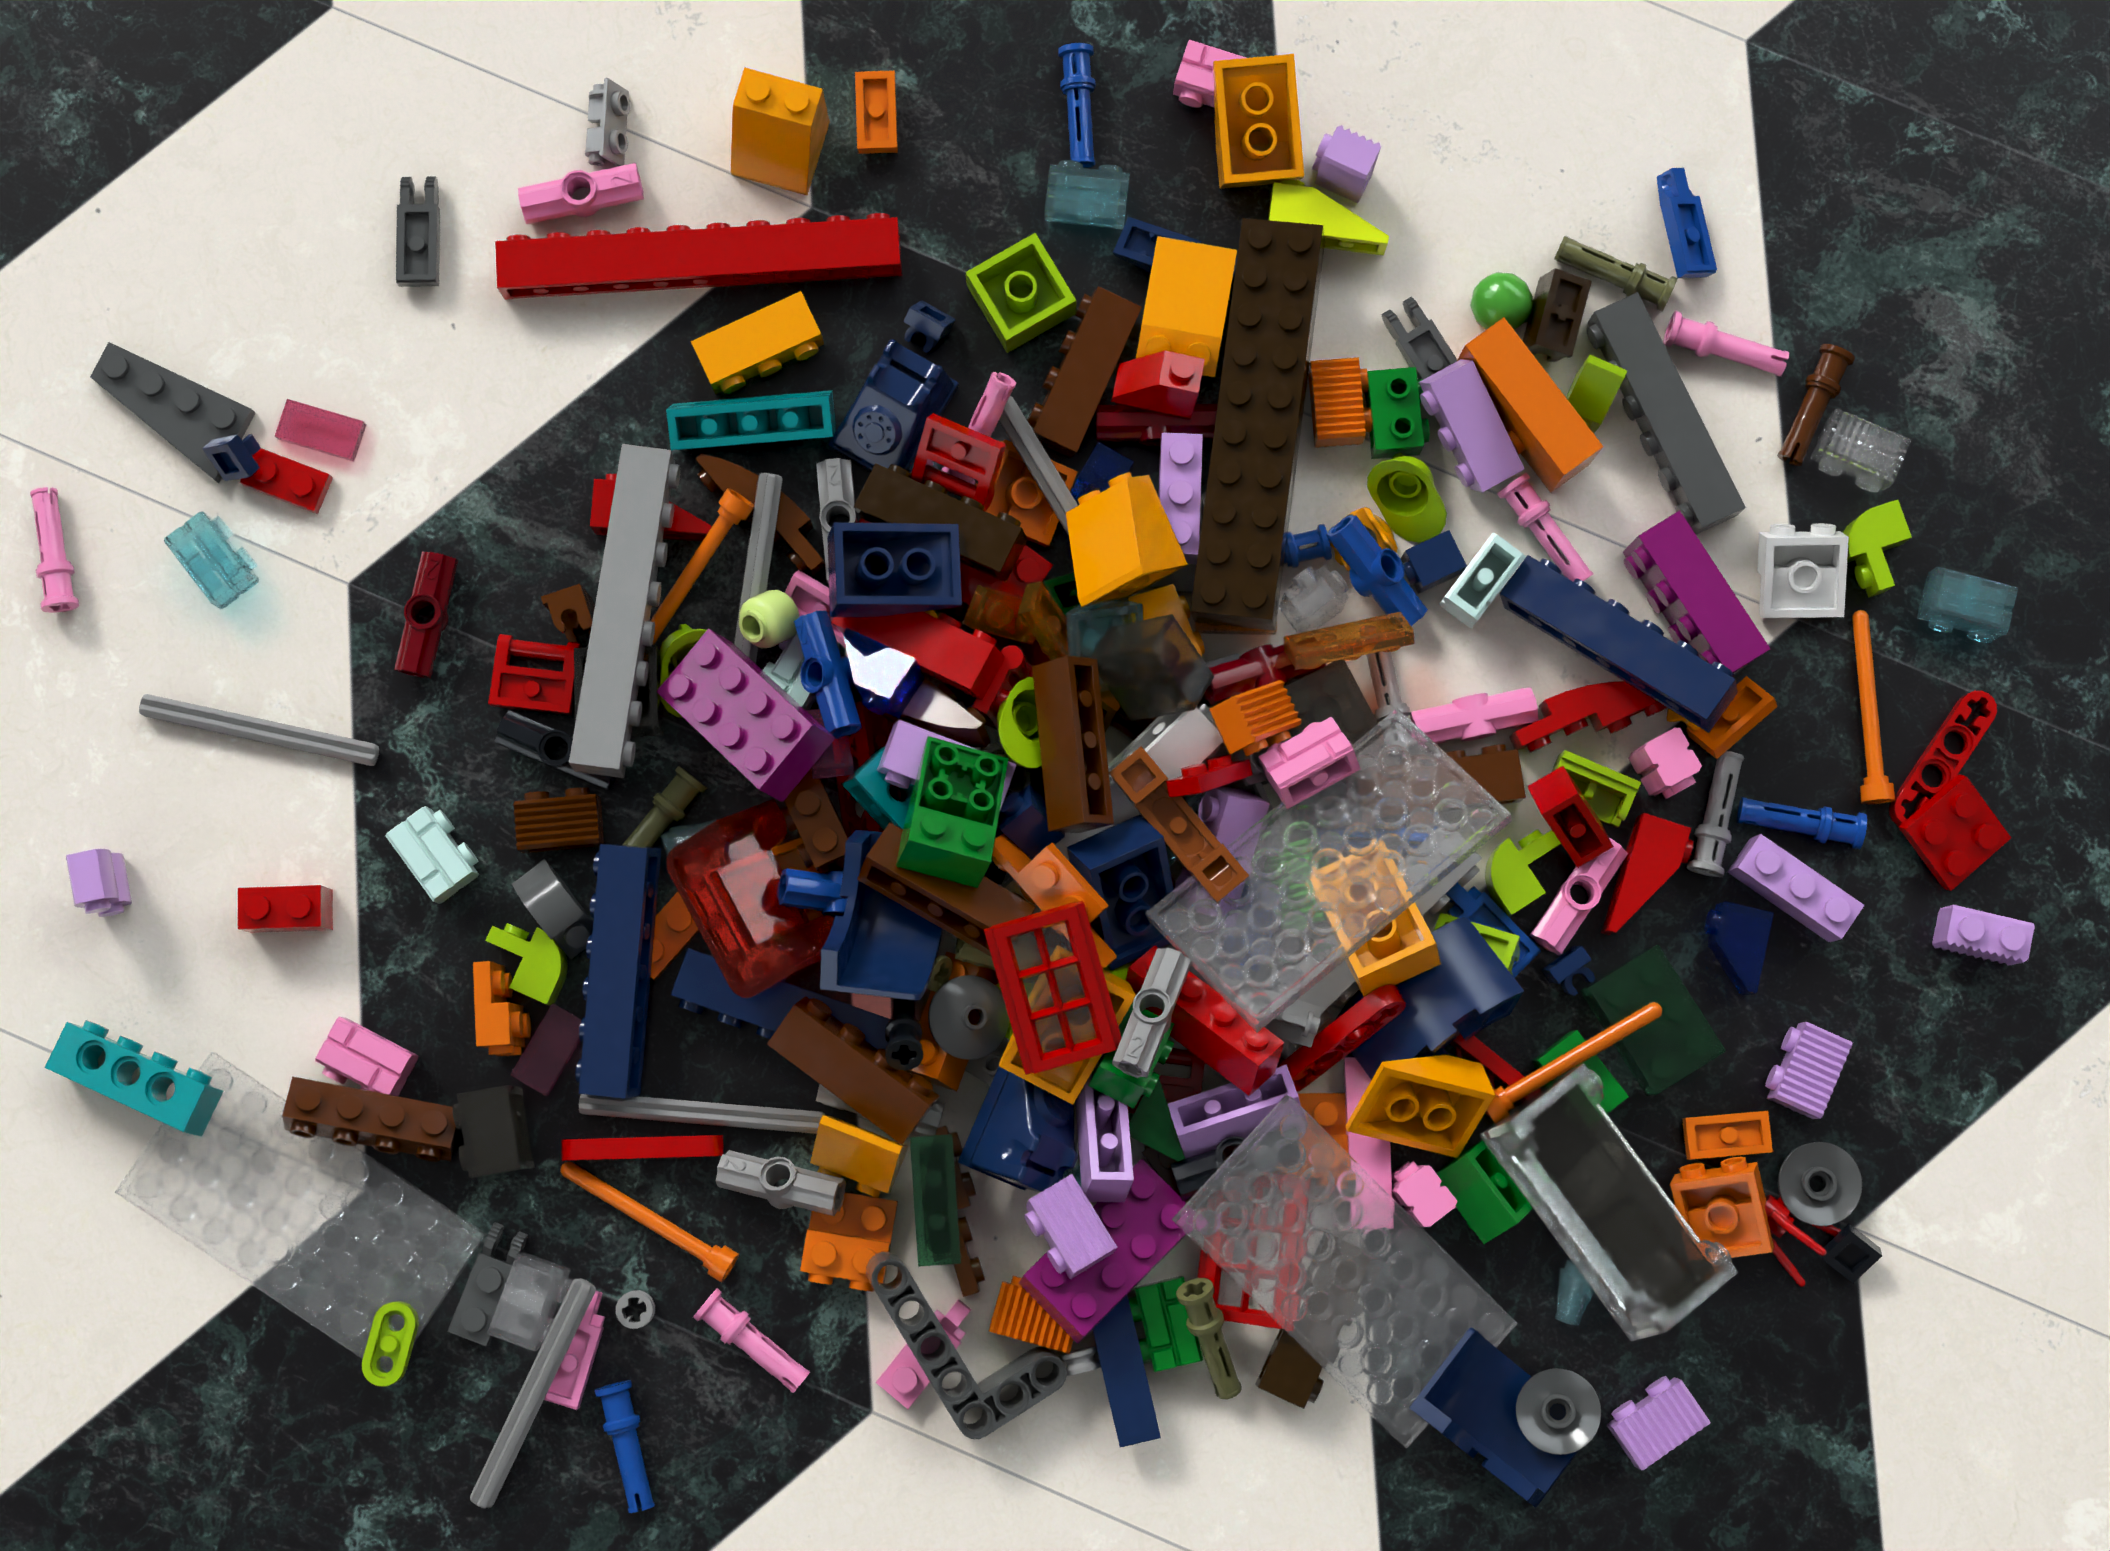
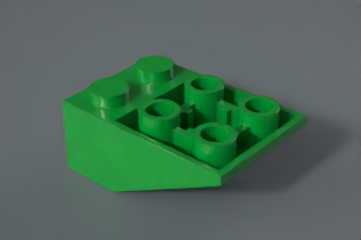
M928 736L902 831L896 866L978 888L992 860L1009 758Z

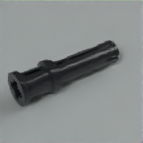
M891 998V1019L885 1027V1038L888 1042L885 1050L886 1061L897 1070H911L917 1067L923 1059V1048L920 1043L923 1030L921 1023L916 1019L915 1000Z

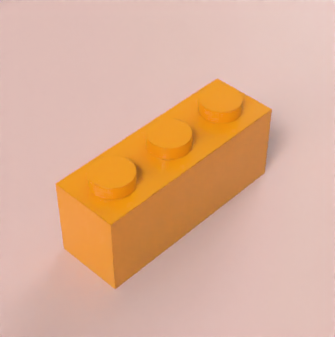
M801 291L691 341L715 394L722 391L724 394L733 393L744 387L746 380L759 374L761 377L770 376L778 372L782 368L783 363L794 358L797 360L807 359L819 351L818 347L824 345L822 334Z

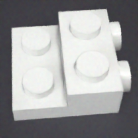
M1824 523L1812 524L1811 532H1795V526L1790 524L1770 525V532H1759L1757 572L1761 575L1759 615L1762 618L1844 617L1849 537L1841 531H1836V525Z

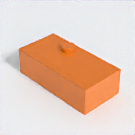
M1505 317L1464 346L1458 360H1473L1517 454L1523 456L1550 493L1591 464L1604 446Z

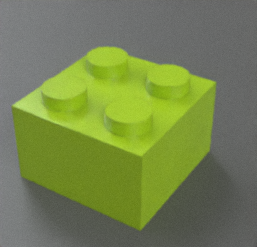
M1036 233L965 272L969 291L1007 353L1075 315L1076 299Z

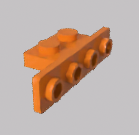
M1004 833L995 838L992 854L993 862L1000 870L1009 873L1020 886L1023 896L1029 902L1036 904L1042 911L1083 901L1089 923H1091L1109 906L1053 843L1046 846L1031 860ZM1065 923L1051 926L1058 934L1065 936L1069 940ZM1091 927L1101 966L1104 969L1117 958V955Z

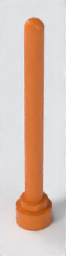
M729 488L726 489L718 502L721 505L717 511L720 514L650 620L655 622V634L652 646H645L644 658L660 637L732 525H738L741 519L746 520L754 509V504L738 492Z
M1857 610L1852 616L1867 768V777L1863 778L1864 785L1860 786L1861 803H1889L1895 801L1894 784L1889 783V776L1884 775L1869 615L1864 610Z
M1651 1002L1505 1089L1503 1086L1497 1089L1493 1088L1495 1097L1489 1105L1487 1112L1496 1124L1510 1116L1508 1111L1515 1108L1513 1103L1662 1015L1661 1005Z
M573 1162L562 1164L560 1172L563 1177L703 1261L702 1266L708 1269L707 1274L722 1283L731 1272L739 1257V1253L726 1245L722 1248L717 1245L709 1246Z

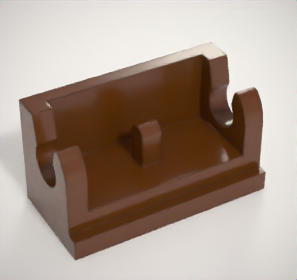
M581 584L541 596L543 605L550 611L555 627L560 632L565 633L569 642L578 643L574 629H578L580 626L584 631L589 630L588 633H591L595 604L593 598Z

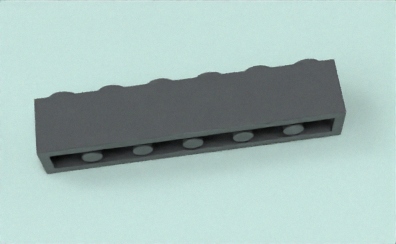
M1634 293L1595 311L1587 322L1589 326L1587 327L1588 338L1595 349L1600 348L1607 362L1628 370L1620 386L1624 396L1622 399L1623 408L1630 420H1636L1642 432L1640 435L1641 444L1648 456H1654L1660 468L1658 470V477L1665 491L1672 492L1678 504L1676 512L1681 511L1696 535L1739 515L1746 507L1639 293Z

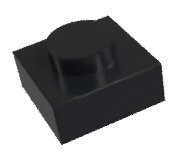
M1848 1223L1823 1247L1827 1252L1825 1256H1821L1822 1260L1854 1284L1882 1257V1252L1879 1246Z

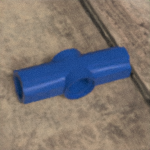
M1353 514L1343 518L1329 530L1326 537L1349 565L1351 583L1360 595L1364 597L1372 596L1394 626L1401 631L1412 627L1414 623L1423 618L1428 609L1403 578L1404 566L1395 551L1389 548L1382 550L1359 518Z
M815 611L802 615L794 621L805 658L800 672L801 683L807 692L815 693L825 729L835 739L855 734L862 729L851 691L856 679L855 666L848 657L841 656L827 611Z
M788 868L782 870L777 887L779 905L822 911V915L829 918H835V916L843 917L847 899L840 897L843 871H829L823 874Z

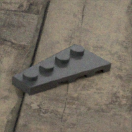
M110 342L105 347L90 378L218 483L222 477L202 448L212 439L238 435L242 440L255 415L251 408Z

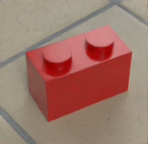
M1564 766L1527 786L1541 815L1577 867L1584 865L1614 847L1598 816Z
M322 885L238 888V929L250 933L333 930V889Z

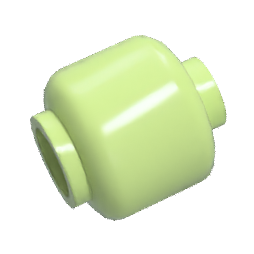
M768 590L743 603L739 614V628L742 635L754 646L771 648L796 635L797 631L794 621L800 615L795 602L786 593L780 590Z

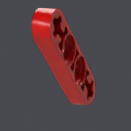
M1973 691L1962 696L1957 701L1896 793L1895 801L1890 803L1889 815L1897 826H1900L1907 820L1903 816L1906 809L1901 806L1902 803L1906 804L1914 800L1918 792L1932 798L1958 775L1997 714V704L1989 693ZM1979 701L1982 704L1980 711L1985 715L1974 718L1968 727L1959 724L1966 721L1972 712L1968 704ZM1948 732L1958 733L1963 738L1964 748L1960 754H1952L1945 748L1944 738ZM1927 765L1936 766L1941 771L1942 782L1938 787H1930L1924 783L1922 771ZM1926 796L1919 799L1914 810L1917 811L1929 799Z
M1394 984L1384 985L1373 990L1314 1037L1311 1048L1302 1046L1277 1067L1287 1064L1296 1091L1304 1089L1404 1011L1406 1003Z
M723 1135L561 1140L562 1161L724 1155Z

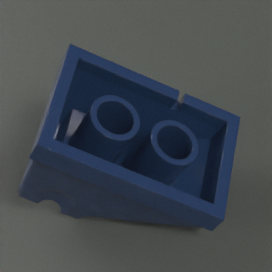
M891 339L829 442V449L869 472L872 471L875 463L885 468H889L890 464H894L909 471L917 455L926 418L932 413L942 416L957 391L959 382L950 378L942 366L926 360L905 348L896 340Z
M998 1067L958 1163L1024 1191L1030 1189L1042 1192L1062 1180L1063 1173L1069 1168L1074 1169L1078 1155L1074 1148V1104L1072 1105L1015 1074Z

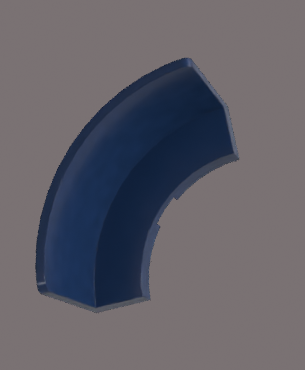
M856 829L845 843L844 870L840 897L847 899L844 916H835L829 936L821 949L820 989L906 1000H920L926 991L934 969L943 929L857 880L866 856L882 832Z
M1458 918L1431 932L1437 944L1441 964L1395 985L1406 1003L1404 1011L1351 1052L1371 1080L1380 1064L1385 1061L1448 1055L1444 1048L1458 1036L1462 1035L1465 1040H1468L1492 1023L1510 1015L1524 990L1468 918ZM1360 989L1344 1006L1337 1018L1364 998Z
M1471 1327L1466 1331L1409 1408L1471 1458H1474L1479 1452L1485 1457L1481 1464L1484 1468L1537 1508L1578 1451L1563 1455L1550 1454L1539 1450L1525 1438L1517 1422L1516 1402L1522 1387L1531 1376ZM1553 1404L1550 1407L1549 1412L1553 1419L1562 1420L1565 1417L1566 1411L1561 1404Z

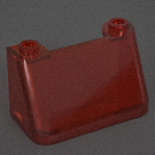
M774 799L714 821L675 846L667 857L669 875L732 991L743 998L756 996L821 963V949L829 936L834 917L823 915L809 921L804 909L779 905L777 887L782 869L771 849L785 839L787 824Z

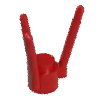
M1769 1194L1766 1197L1765 1210L1771 1235L1774 1234L1780 1238L1787 1231L1820 1256H1825L1827 1252L1825 1248L1792 1224L1794 1218L1790 1216L1792 1214L1783 1204L1781 1197L1775 1199ZM1812 1225L1834 1237L1841 1231L1833 1225ZM1772 1238L1774 1245L1772 1253L1798 1286L1804 1287L1806 1284L1805 1280Z

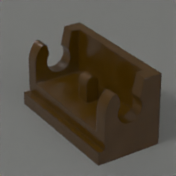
M1556 268L1539 278L1533 299L1532 312L1523 337V342L1533 355H1536V353L1547 354L1548 362H1556L1564 357H1572L1592 283L1591 280Z

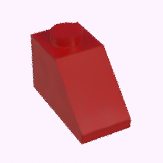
M1164 350L1120 363L1117 369L1111 402L1191 419L1199 394L1205 359Z

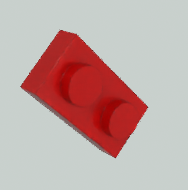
M262 448L252 455L260 468L251 477L242 478L239 482L240 484L312 513H319L333 480L330 474Z
M1224 755L1208 759V767H1206L1205 763L1181 768L1182 776L1166 781L1169 797L1203 793L1252 776L1250 760L1232 761L1231 755Z

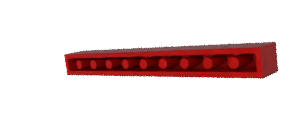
M873 213L867 215L866 219L850 220L848 216L836 215L828 217L824 222H810L806 218H792L787 220L786 224L770 225V222L765 220H754L748 222L746 226L730 227L727 223H711L706 226V229H691L686 225H673L667 227L666 231L651 232L648 228L635 227L628 229L626 233L611 234L607 230H591L586 233V236L572 237L565 232H553L547 234L546 238L531 239L530 236L516 234L508 236L504 241H495L497 289L504 299L902 276L898 218H890V215L885 213Z

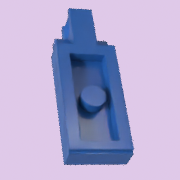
M1671 168L1657 176L1660 207L1677 278L1709 277L1716 273L1717 267L1700 196H1694L1691 190H1689L1684 168Z
M1457 882L1446 893L1450 898L1448 902L1453 906L1447 911L1449 915L1458 918L1466 917L1471 922L1520 936L1518 962L1514 961L1512 967L1514 978L1541 952L1538 946L1485 892H1480L1475 886L1467 892Z

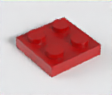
M1960 774L1953 778L1898 827L1943 889L1950 891L2011 839V836L1968 777Z

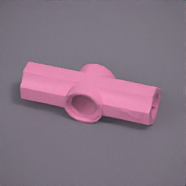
M636 163L591 173L574 170L569 172L563 179L518 188L520 206L527 225L569 215L589 217L602 208L644 199L642 183ZM584 187L591 189L585 199H572L573 193L577 189Z
M1531 687L1488 696L1487 693L1469 695L1453 700L1452 704L1410 713L1414 740H1417L1418 747L1440 744L1456 739L1461 741L1477 740L1495 735L1496 731L1529 725L1539 721L1537 702Z
M1609 838L1614 846L1613 848L1584 865L1574 868L1568 879L1559 887L1556 897L1529 935L1547 951H1551L1558 956L1562 954L1590 910L1599 903L1602 892L1628 855L1623 847L1613 839ZM1572 885H1580L1586 890L1588 894L1586 904H1578L1572 899L1570 895Z

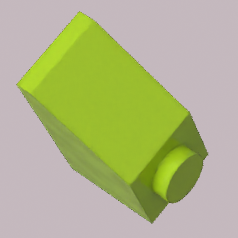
M1589 355L1575 375L1566 398L1590 430L1595 433L1602 424L1628 370Z

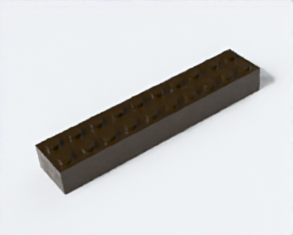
M1242 218L1190 609L1193 620L1197 623L1276 630L1325 247L1323 225Z

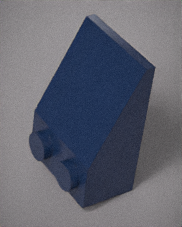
M833 523L827 537L830 617H880L962 606L958 524Z
M1140 814L1067 847L1070 863L1109 905L1090 924L1117 955V958L1107 966L1110 970H1114L1141 957L1154 945L1161 948L1183 937L1164 836Z

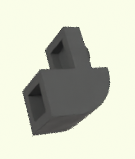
M544 859L512 883V886L527 910L550 939H554L567 956L573 959L586 949L587 940L593 931V919L575 899L567 884Z

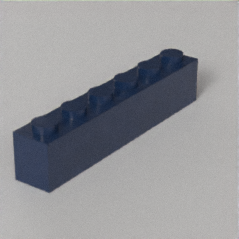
M1527 555L1499 593L1505 609L1708 733L1711 731L1738 693L1736 679L1733 678L1734 674L1729 668L1716 661L1709 664L1699 658L1698 651L1688 643L1681 640L1674 643L1664 637L1663 630L1653 622L1644 619L1641 623L1629 616V610L1616 600L1609 599L1606 602L1594 595L1596 593L1595 590L1586 582L1577 578L1571 581L1561 575L1562 571L1551 561L1542 558L1539 562Z
M600 844V850L595 855L593 871L594 875L597 876L596 893L593 894L590 901V915L594 918L593 931L586 945V955L590 959L589 976L585 978L583 983V998L587 1000L586 1012L579 1027V1038L583 1042L582 1058L579 1059L575 1071L576 1081L579 1083V1094L622 1099L640 1096L661 848Z
M690 948L686 951L671 993L672 996L681 999L678 1007L701 1015L704 1007L720 1012L718 1021L741 1028L743 1021L757 1025L756 1034L771 1039L793 1005L807 996L809 999L815 998L825 1003L831 1009V1015L843 1024L849 1023L860 1029L866 1037L865 1040L876 1049L882 1048L886 1050L888 1044L885 1038V1027L890 1020L889 1018Z

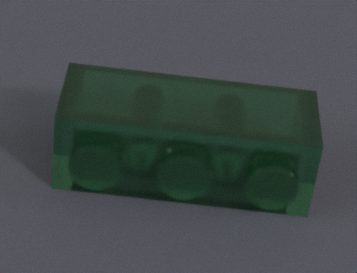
M954 1134L910 1137L918 1267L961 1264L963 1260Z

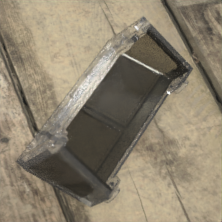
M1583 1063L1567 1071L1509 1112V1115L1483 1131L1480 1137L1629 1340L1634 1341L1666 1333L1735 1276L1738 1271L1731 1263L1730 1253L1722 1244L1718 1242L1713 1243L1709 1240L1700 1241L1599 1104L1604 1098L1602 1091L1604 1088L1600 1077Z

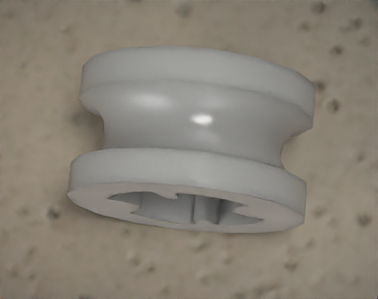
M633 1290L625 1293L616 1304L618 1321L630 1329H638L647 1325L655 1314L653 1298L642 1290ZM632 1297L639 1298L638 1304L644 1302L646 1305V1311L640 1314V1321H633V1315L626 1316L625 1307L631 1305Z
M1091 1346L1070 1351V1354H1061V1360L1067 1364L1066 1376L1100 1368V1361H1096L1094 1358L1097 1347Z

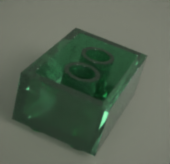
M1659 944L1645 949L1580 990L1604 1030L1651 1002L1661 1005L1662 1015L1614 1044L1646 1096L1659 1094L1726 1052Z

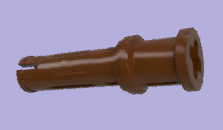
M1821 344L1819 349L1821 357L1813 374L1808 375L1805 380V387L1808 391L1785 442L1778 452L1777 456L1785 462L1787 457H1791L1789 464L1802 466L1804 456L1829 400L1839 395L1841 391L1839 383L1847 366L1852 365L1855 360V356L1842 347L1832 344Z

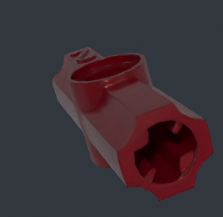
M1195 404L1191 419L1129 405H1098L1096 409L1097 442L1139 441L1143 446L1160 447L1162 433L1203 434L1202 441H1213L1218 405Z
M422 552L412 596L404 607L406 621L395 663V671L410 676L431 679L441 633L448 624L449 615L447 608L458 565L456 558L435 552ZM433 606L435 608L434 618L429 623L419 624V612L424 607Z
M1313 635L1277 647H1273L1272 644L1262 645L1243 653L1236 660L1202 670L1200 673L1201 689L1205 699L1213 706L1232 696L1278 680L1284 681L1285 686L1289 681L1322 671L1326 667L1325 653L1320 641H1317Z

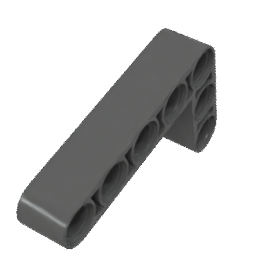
M880 1252L869 1260L866 1266L868 1281L964 1436L970 1439H981L988 1436L1063 1386L1067 1375L1066 1367L1059 1357L1047 1347H1036L1029 1350L977 1384L910 1272L898 1256L891 1252ZM894 1265L898 1268L897 1276L892 1282L880 1283L877 1281L878 1273L884 1266ZM905 1302H918L919 1309L915 1316L909 1319L899 1317V1310ZM931 1336L939 1337L940 1345L935 1352L931 1354L921 1352L922 1342L926 1338ZM1045 1361L1053 1362V1370L1047 1377H1035L1036 1368L1040 1363ZM948 1373H961V1381L956 1387L952 1389L942 1387V1381ZM1006 1385H1018V1392L1013 1399L1009 1401L999 1399L1000 1392ZM973 1407L983 1409L982 1416L977 1422L973 1424L963 1422L964 1415L969 1409Z

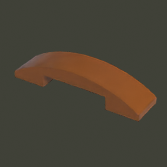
M1142 746L1109 772V775L1141 816L1164 836L1165 845L1216 903L1249 877V874L1224 844L1217 840L1182 796L1169 797L1166 784L1168 777Z

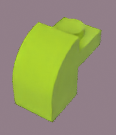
M1899 500L1870 508L1852 521L1843 531L1849 537L1847 563L1856 561L1857 566H1855L1854 570L1856 580L1862 589H1866L1869 598L1885 593L1895 586L1883 551L1901 546L1912 538Z
M1537 829L1518 841L1522 848L1520 851L1517 850L1509 837L1491 853L1485 869L1486 886L1494 902L1508 917L1546 893L1528 864L1561 844L1552 830L1542 835L1540 830Z
M506 923L504 930L492 926L485 941L523 957L509 988L546 1005L554 1006L567 975L565 952L554 939L551 940L545 931L538 927L529 942L527 941L529 932Z

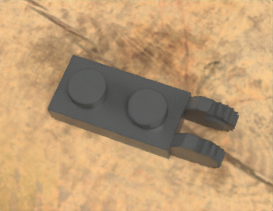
M427 176L425 180V204H414L415 186L412 177L401 178L400 204L397 205L396 283L399 287L439 286L440 208L438 207L439 187L436 176Z
M1410 297L1403 301L1405 313L1413 325L1417 327L1407 333L1392 310L1381 314L1386 328L1396 340L1395 344L1410 367H1416L1418 379L1424 380L1457 362V358L1432 319L1428 320L1414 298Z
M496 1222L493 1223L488 1233L482 1252L478 1253L447 1331L483 1346H489L520 1269L518 1263L528 1239V1234L519 1231L511 1242L507 1260L504 1261L494 1257L504 1229V1225Z

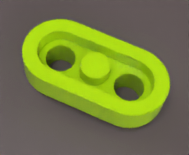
M395 1301L387 1303L379 1308L374 1316L362 1360V1372L365 1378L373 1385L380 1387L392 1385L402 1379L406 1373L419 1326L416 1310L406 1302ZM396 1314L404 1319V1327L401 1330L394 1329L391 1324L392 1318ZM384 1356L390 1357L393 1361V1368L389 1372L384 1371L380 1366V1361Z

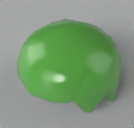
M1497 272L1482 279L1474 288L1470 306L1476 322L1487 330L1505 317L1515 330L1528 321L1532 312L1533 296L1527 283L1512 273Z

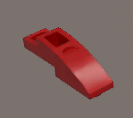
M1625 681L1587 685L1545 699L1538 705L1544 718L1515 731L1509 738L1514 749L1520 750L1527 747L1529 753H1532L1551 744L1552 741L1549 736L1564 730L1566 736H1569L1588 727L1589 725L1586 721L1588 718L1595 732L1608 728L1610 734L1633 724L1630 719L1631 716L1644 711L1646 716L1650 717L1667 709V707Z

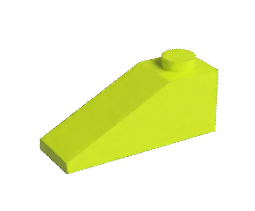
M1292 179L1281 181V183H1273L1268 220L1323 225L1325 236L1324 248L1384 256L1389 235L1316 188L1305 186L1299 180Z

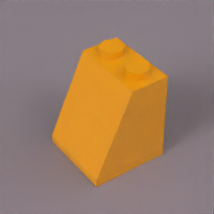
M744 67L733 102L731 175L808 196L830 123L823 89Z
M1130 472L1121 474L1108 481L1110 488L1103 492L1095 490L1078 498L1079 505L1066 512L1077 595L1081 607L1127 598L1188 565L1149 475L1132 477Z

